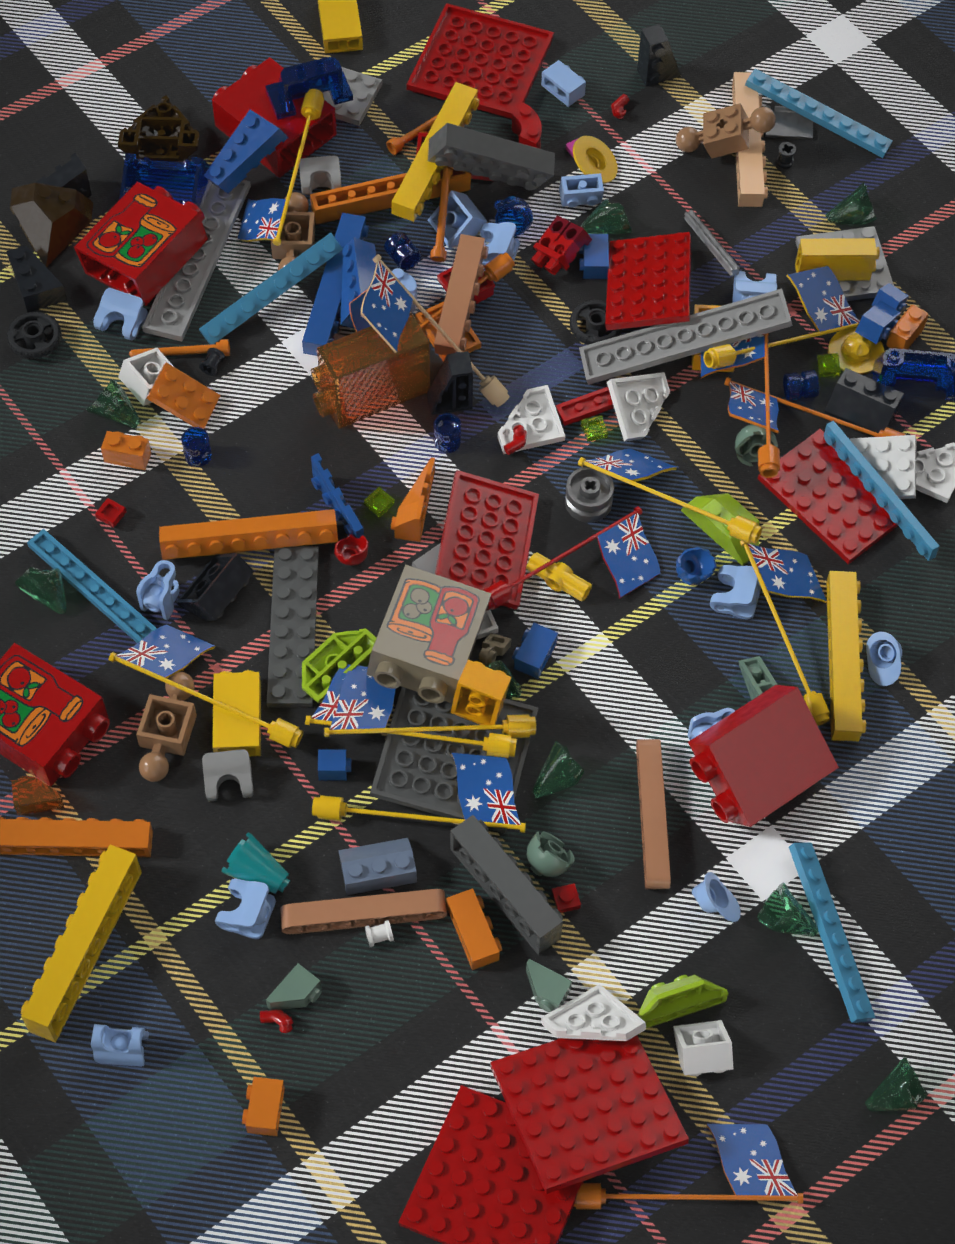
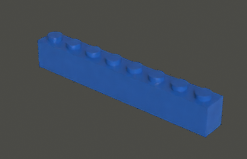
M342 213L335 234V239L342 248L353 237L364 240V237H368L369 226L366 225V217ZM343 250L326 263L303 336V354L326 358L327 352L334 348V335L338 334L340 329Z

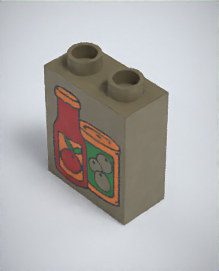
M405 564L372 648L366 675L374 677L378 684L386 688L394 689L402 686L416 691L422 699L430 703H442L443 701L453 703L458 680L467 660L470 659L492 593Z

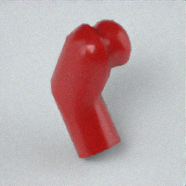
M622 94L611 105L613 116L617 119L623 118L626 114V110L623 108L629 102V97L626 94Z
M517 425L513 428V441L503 446L508 455L521 449L526 444L527 431L524 430L522 425Z
M260 1011V1023L275 1022L280 1026L279 1030L281 1033L292 1031V1017L284 1011Z

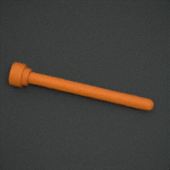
M438 115L401 138L393 137L388 140L386 146L392 155L401 152L404 144L416 138L418 132L429 130Z
M449 167L443 169L436 244L430 253V259L435 262H444L447 257V251H445L443 246L451 169Z
M222 339L220 342L210 345L158 348L164 356L207 353L209 348H216L222 351L225 356H230L229 339ZM154 348L133 349L129 352V355L133 357Z

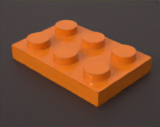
M444 302L430 307L426 311L430 316H433L443 308ZM422 312L415 314V319L419 325L427 320ZM441 315L434 319L438 325ZM430 322L422 330L434 347L437 329ZM470 327V331L465 333L464 338H467L465 351L461 350L462 352L468 351L470 353L481 348L480 340ZM438 354L444 362L446 355Z
M166 362L146 399L202 431L221 395Z

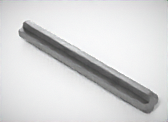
M693 210L685 212L684 219L729 275H738L740 267Z

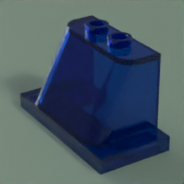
M333 57L286 67L281 71L279 82L265 85L266 93L277 120L296 115V108L292 100L305 97V94L310 89H318L321 92L329 91L334 105L353 101V93L339 61Z

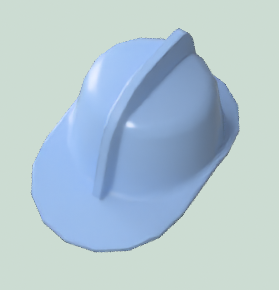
M887 632L874 633L866 644L869 674L878 685L888 686L898 680L901 674L902 647L891 634Z
M708 872L705 875L704 881L692 889V894L699 906L707 913L719 912L728 921H738L741 911L736 898L716 874Z

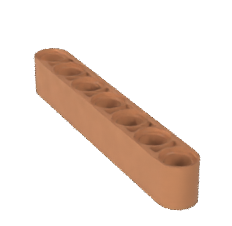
M637 739L636 756L645 889H670V863L660 739Z
M429 889L286 904L280 908L282 932L285 934H299L365 927L368 925L377 926L384 924L386 920H389L390 924L441 919L447 916L445 892L442 889Z

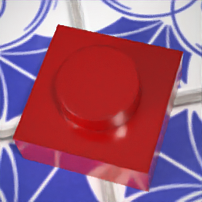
M107 498L97 510L95 516L100 521L114 528L126 514V508Z
M575 883L552 888L551 893L554 903L560 913L581 908Z

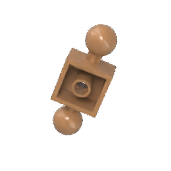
M741 103L703 113V130L697 131L692 127L682 128L676 135V145L681 151L689 153L695 151L699 147L700 142H703L711 159L749 149V129L753 128L760 133L768 132L774 127L776 116L770 108L759 107L748 118Z
M292 192L280 236L281 245L276 246L271 240L272 258L282 259L278 265V271L314 245V212H307L309 208L308 200L299 192Z
M178 672L167 678L189 689L194 690L195 688L192 677L185 672ZM165 683V689L169 698L149 694L136 734L140 747L152 749V752L144 755L139 763L140 774L150 782L160 781L167 775L169 763L165 757L166 752L185 755L197 717L194 703L182 701L188 699L192 694Z

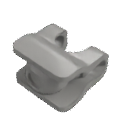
M338 156L301 158L299 169L303 195L312 194V190L317 187H328L330 189L342 187Z
M242 749L206 753L203 756L204 785L208 802L217 801L219 786L226 780L237 781L240 784L244 798L253 796L252 770L248 751Z

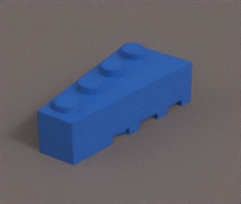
M249 110L206 171L204 177L228 194L247 177L246 174L252 168L258 167L261 164L260 161L267 154L273 153L276 150L275 147L289 137L280 128L254 111Z
M355 237L343 248L340 325L355 329L351 319L349 303L369 288L376 267V263L373 261V258L376 256L375 244Z

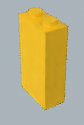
M317 0L325 53L363 50L357 0Z
M875 238L800 239L795 270L798 273L828 266L838 281L870 280L872 272L876 271V259H879L880 250L879 247H876Z
M251 670L240 673L229 671L214 673L213 699L261 720L260 673ZM213 704V752L244 749L248 751L249 756H261V725Z

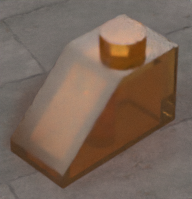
M23 776L18 778V780L11 781L13 804L17 815L65 808L61 794L36 777Z

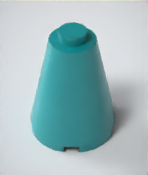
M248 832L246 834L247 841L241 839L227 859L229 863L228 869L223 866L221 872L236 879L265 883L269 888V892L274 894L278 891L283 892L290 882L287 879L289 873Z

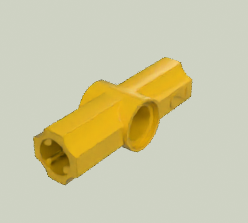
M538 552L533 553L526 565V569L532 572L549 562L550 559ZM563 562L554 563L535 574L544 579L545 583L552 590L558 592L562 590L581 602L587 598L592 589L591 583L573 574L572 569Z

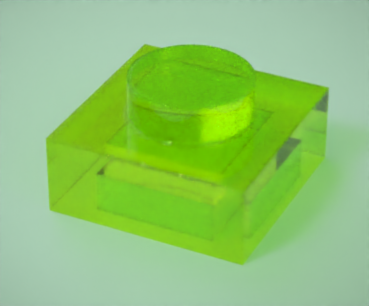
M838 353L817 355L819 377L840 375Z
M602 416L581 420V426L587 442L608 437V431Z
M380 487L364 499V505L379 517L395 504V499Z

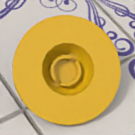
M582 136L575 141L573 157L584 175L601 173L603 184L611 182L617 175L618 166L608 146L592 136Z
M857 328L837 332L829 342L828 354L830 360L838 369L844 372L845 368H848L863 375L876 370L881 365L884 358V347L881 341L877 344L856 333Z

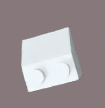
M154 348L123 360L119 379L138 401L145 406L152 403L146 398L163 365L166 362L170 365L172 364L158 348Z
M722 1020L673 1026L679 1063L684 1076H699L702 1073L708 1072L723 1073L726 1070L733 1069L732 1042Z

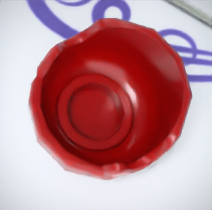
M350 534L346 539H341L335 544L334 554L345 565H359L367 557L368 541L363 535L360 538H356Z

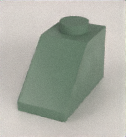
M529 959L526 972L535 1001L544 1011L552 1012L563 1005L571 991L572 981Z
M298 963L266 999L267 1007L270 1010L306 1007L310 1002L313 1003L319 998L322 992L321 982Z

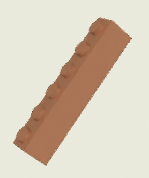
M461 234L439 326L460 350L465 351L467 338L464 337L465 333L470 331L471 320H469L470 313L474 314L476 302L473 300L474 296L479 294L480 283H478V279L483 276L484 265H482L483 259H487L489 247L485 244V238ZM437 330L434 342L435 354L447 356V354L455 353V349Z

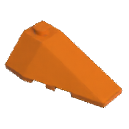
M430 458L399 506L397 516L392 517L391 529L394 530L396 539L421 542L435 474V458Z

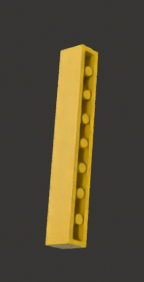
M455 82L392 200V214L413 222L417 215L422 214L425 200L430 199L432 187L434 184L437 185L440 179V172L446 167L438 166L428 161L429 138L446 123L461 127L470 123L471 113L478 108L480 101L477 98V89Z
M829 571L826 587L831 740L859 742L861 734L866 731V720L862 719V713L865 712V699H861V692H864V679L860 678V672H863L864 661L860 659L863 640L859 639V633L862 630V620L858 619V613L861 612V600H857V594L860 593V581H857L856 572Z

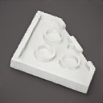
M665 372L615 378L607 382L624 442L643 439L648 434L652 422L656 419L664 400L670 393Z
M548 385L527 389L519 405H516L509 415L508 421L498 431V439L503 454H507L503 446L513 441V428L517 425H522L524 430L527 431L526 444L517 451L565 441V434Z
M915 435L850 438V441L899 499L916 498Z
M954 442L946 444L942 448L934 449L933 447L918 451L916 454V490L948 503L955 489Z
M600 984L541 1017L542 1025L556 1038L628 1041L646 1030L645 1021Z

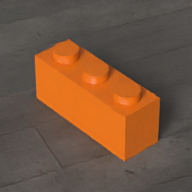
M472 888L447 897L446 907L471 969L474 970L499 961L502 947L498 937L494 938L492 935L493 925L490 917L484 916L482 911L484 903L481 896H476Z

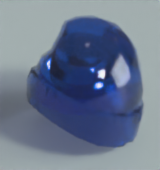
M509 196L503 201L497 200L494 207L497 210L495 216L496 223H514L516 225L514 237L522 235L531 227L533 213L525 200Z

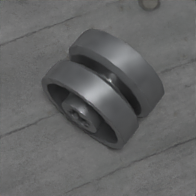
M581 467L573 471L567 480L565 496L566 509L570 515L579 521L587 523L597 522L605 518L612 507L614 493L612 478L589 467Z

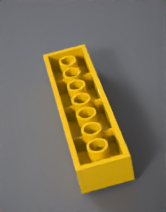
M111 844L107 851H103L100 855L99 866L96 872L91 873L85 893L82 892L77 900L78 907L76 911L68 917L66 922L67 928L63 936L60 935L57 938L52 957H48L45 961L44 972L41 978L35 981L29 1001L26 1000L21 1008V1017L28 1031L55 1043L142 873L136 854Z

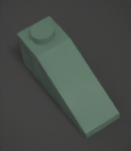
M760 656L739 661V667L751 700L777 685Z

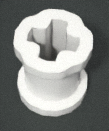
M389 920L377 926H365L370 947H373L374 943L385 940L394 941Z

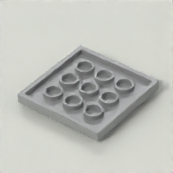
M875 226L796 236L797 249L799 248L800 239L875 238L876 247H879L880 255L879 259H876V271L872 272L871 279L838 281L847 301L875 298L879 289L890 283L894 286Z

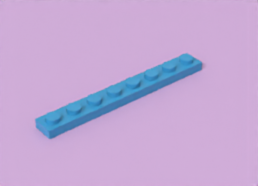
M756 68L745 83V86L881 158L884 157L893 142L889 138Z
M329 233L199 328V331L209 344H215L337 255L343 248L333 234Z
M834 420L828 423L824 432L826 443L836 450L838 457L846 462L852 474L861 480L864 488L876 498L878 505L887 511L894 523L898 524L903 530L904 536L910 539L916 546L919 554L924 555L928 561L935 558L939 549L937 542Z
M42 529L27 542L31 550L136 643L157 629L45 529Z
M812 842L793 843L789 846V850L851 1023L870 1022L876 1017Z

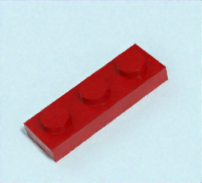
M608 387L555 406L564 426L614 409Z

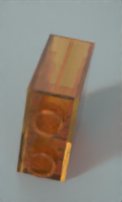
M410 311L409 318L400 335L396 353L370 326L317 347L318 366L310 370L313 382L319 391L313 394L314 403L319 414L322 417L331 414L340 429L427 393L430 389L429 340Z

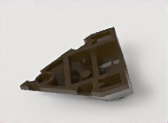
M165 95L161 98V102L158 105H152L133 120L132 126L120 131L117 145L119 149L140 164L180 165L198 150L200 135L196 129L194 130L190 126V122L181 111L171 104L169 97Z
M31 183L12 188L10 209L20 222V227L33 250L48 268L51 262L91 223L93 202L75 189Z

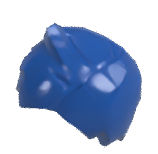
M700 547L685 550L676 560L678 577L688 585L703 582L713 574L716 568L715 557L712 556L709 550Z

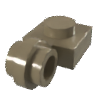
M490 633L482 642L479 661H482L485 665L494 664L496 656H503L511 647L512 639Z

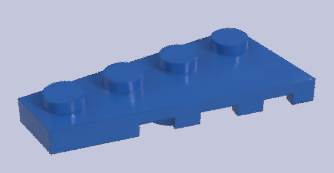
M319 453L311 456L313 473L311 481L316 490L320 489L326 505H331L335 509L337 521H342L348 536L350 534L356 538L364 536L363 527L349 504L344 505L346 501L339 487L335 489L330 471L328 469L323 470L321 456Z

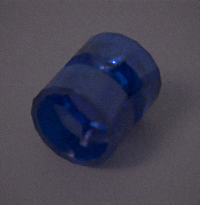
M404 232L393 234L385 242V251L394 260L398 268L403 271L412 269L420 261V251L412 244V241Z
M815 370L802 371L800 375L796 372L784 374L783 389L787 401L800 400L802 396L805 399L818 397L819 381Z
M451 413L441 414L434 421V445L441 452H454L461 445V421L456 415Z
M200 427L187 429L181 437L185 461L191 466H204L212 457L209 435L206 430Z

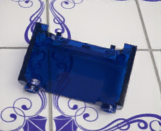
M126 153L119 200L139 182L151 189H154L156 186L164 188L175 201L183 205L189 201L200 207L209 183L204 174L210 165L202 158L192 157L191 161L168 162L152 161L148 157L136 159V154Z
M890 348L875 359L873 380L886 386L890 385L891 387H894L896 378L935 382L936 391L941 389L946 393V400L955 401V354Z

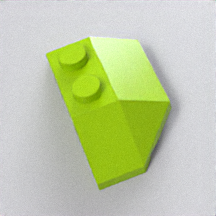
M729 493L697 496L688 503L728 521L740 515L758 523L759 526V520ZM683 507L681 509L689 519L742 566L750 561L744 546L740 545L741 540L729 535L728 525ZM759 540L756 544L752 542L750 544L759 546Z
M366 628L359 629V631L333 633L302 662V690L316 702L321 703L339 668L344 669L347 664H350L351 666L343 672L347 673L356 666L368 667L371 651L377 637Z
M682 975L675 978L674 982L668 984L661 982L652 986L637 1016L645 1021L646 1028L724 1003L727 1000L728 991L697 975L689 977Z

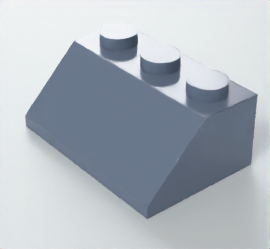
M408 838L338 850L347 895L417 882L413 852Z

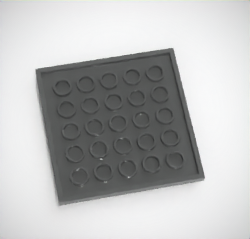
M401 687L390 728L469 726L479 724L450 713L452 703L446 701L430 703L422 699L418 692ZM505 699L495 725H501L502 720H506V715L529 714L530 717H535L536 719L538 707ZM502 729L417 732L484 741V737H489V733L503 734ZM388 733L370 796L447 818L464 819L458 797L457 769L451 753L486 756L487 751H482L483 746ZM531 735L529 738H516L515 757L509 756L507 759L512 773L514 799ZM487 827L490 830L504 834L507 830L506 828Z

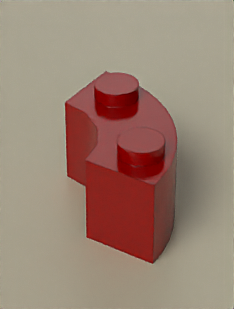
M522 102L512 115V131L518 135L519 143L541 149L542 125L540 118L530 106Z

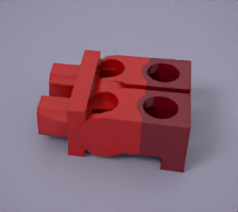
M557 215L540 238L539 243L536 242L533 246L537 252L531 260L536 266L540 268L544 266L549 273L556 275L560 268L567 270L570 267L569 263L575 259L576 253L583 245L588 246L592 238L584 228Z

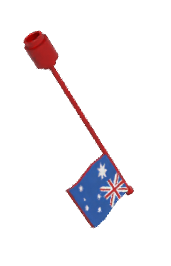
M639 506L635 507L634 511L512 584L509 585L507 582L499 580L483 591L492 593L487 611L490 609L494 610L511 600L512 588L596 538L603 560L616 583L619 599L660 575L657 557L644 534L639 515L642 514V509Z

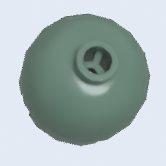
M750 424L740 430L736 436L735 450L737 458L741 463L753 466L751 462H758V449L766 444L765 428ZM770 431L771 444L778 447L775 433Z
M539 831L536 832L528 844L526 853L531 870L538 876L544 875L546 877H556L565 873L574 863L575 858L571 850L566 852L562 848L564 843L545 831L540 835Z

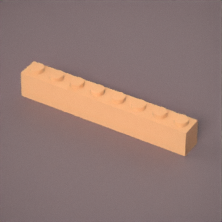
M734 72L732 81L733 105L741 103L748 118H750L753 111L762 106V96H759L755 90L745 86L751 72ZM753 128L749 129V149L735 152L738 207H762L764 199H767L768 187H764V183L767 181V171H763V168L766 166V156H762V153L765 151V141H761L764 133L757 132Z

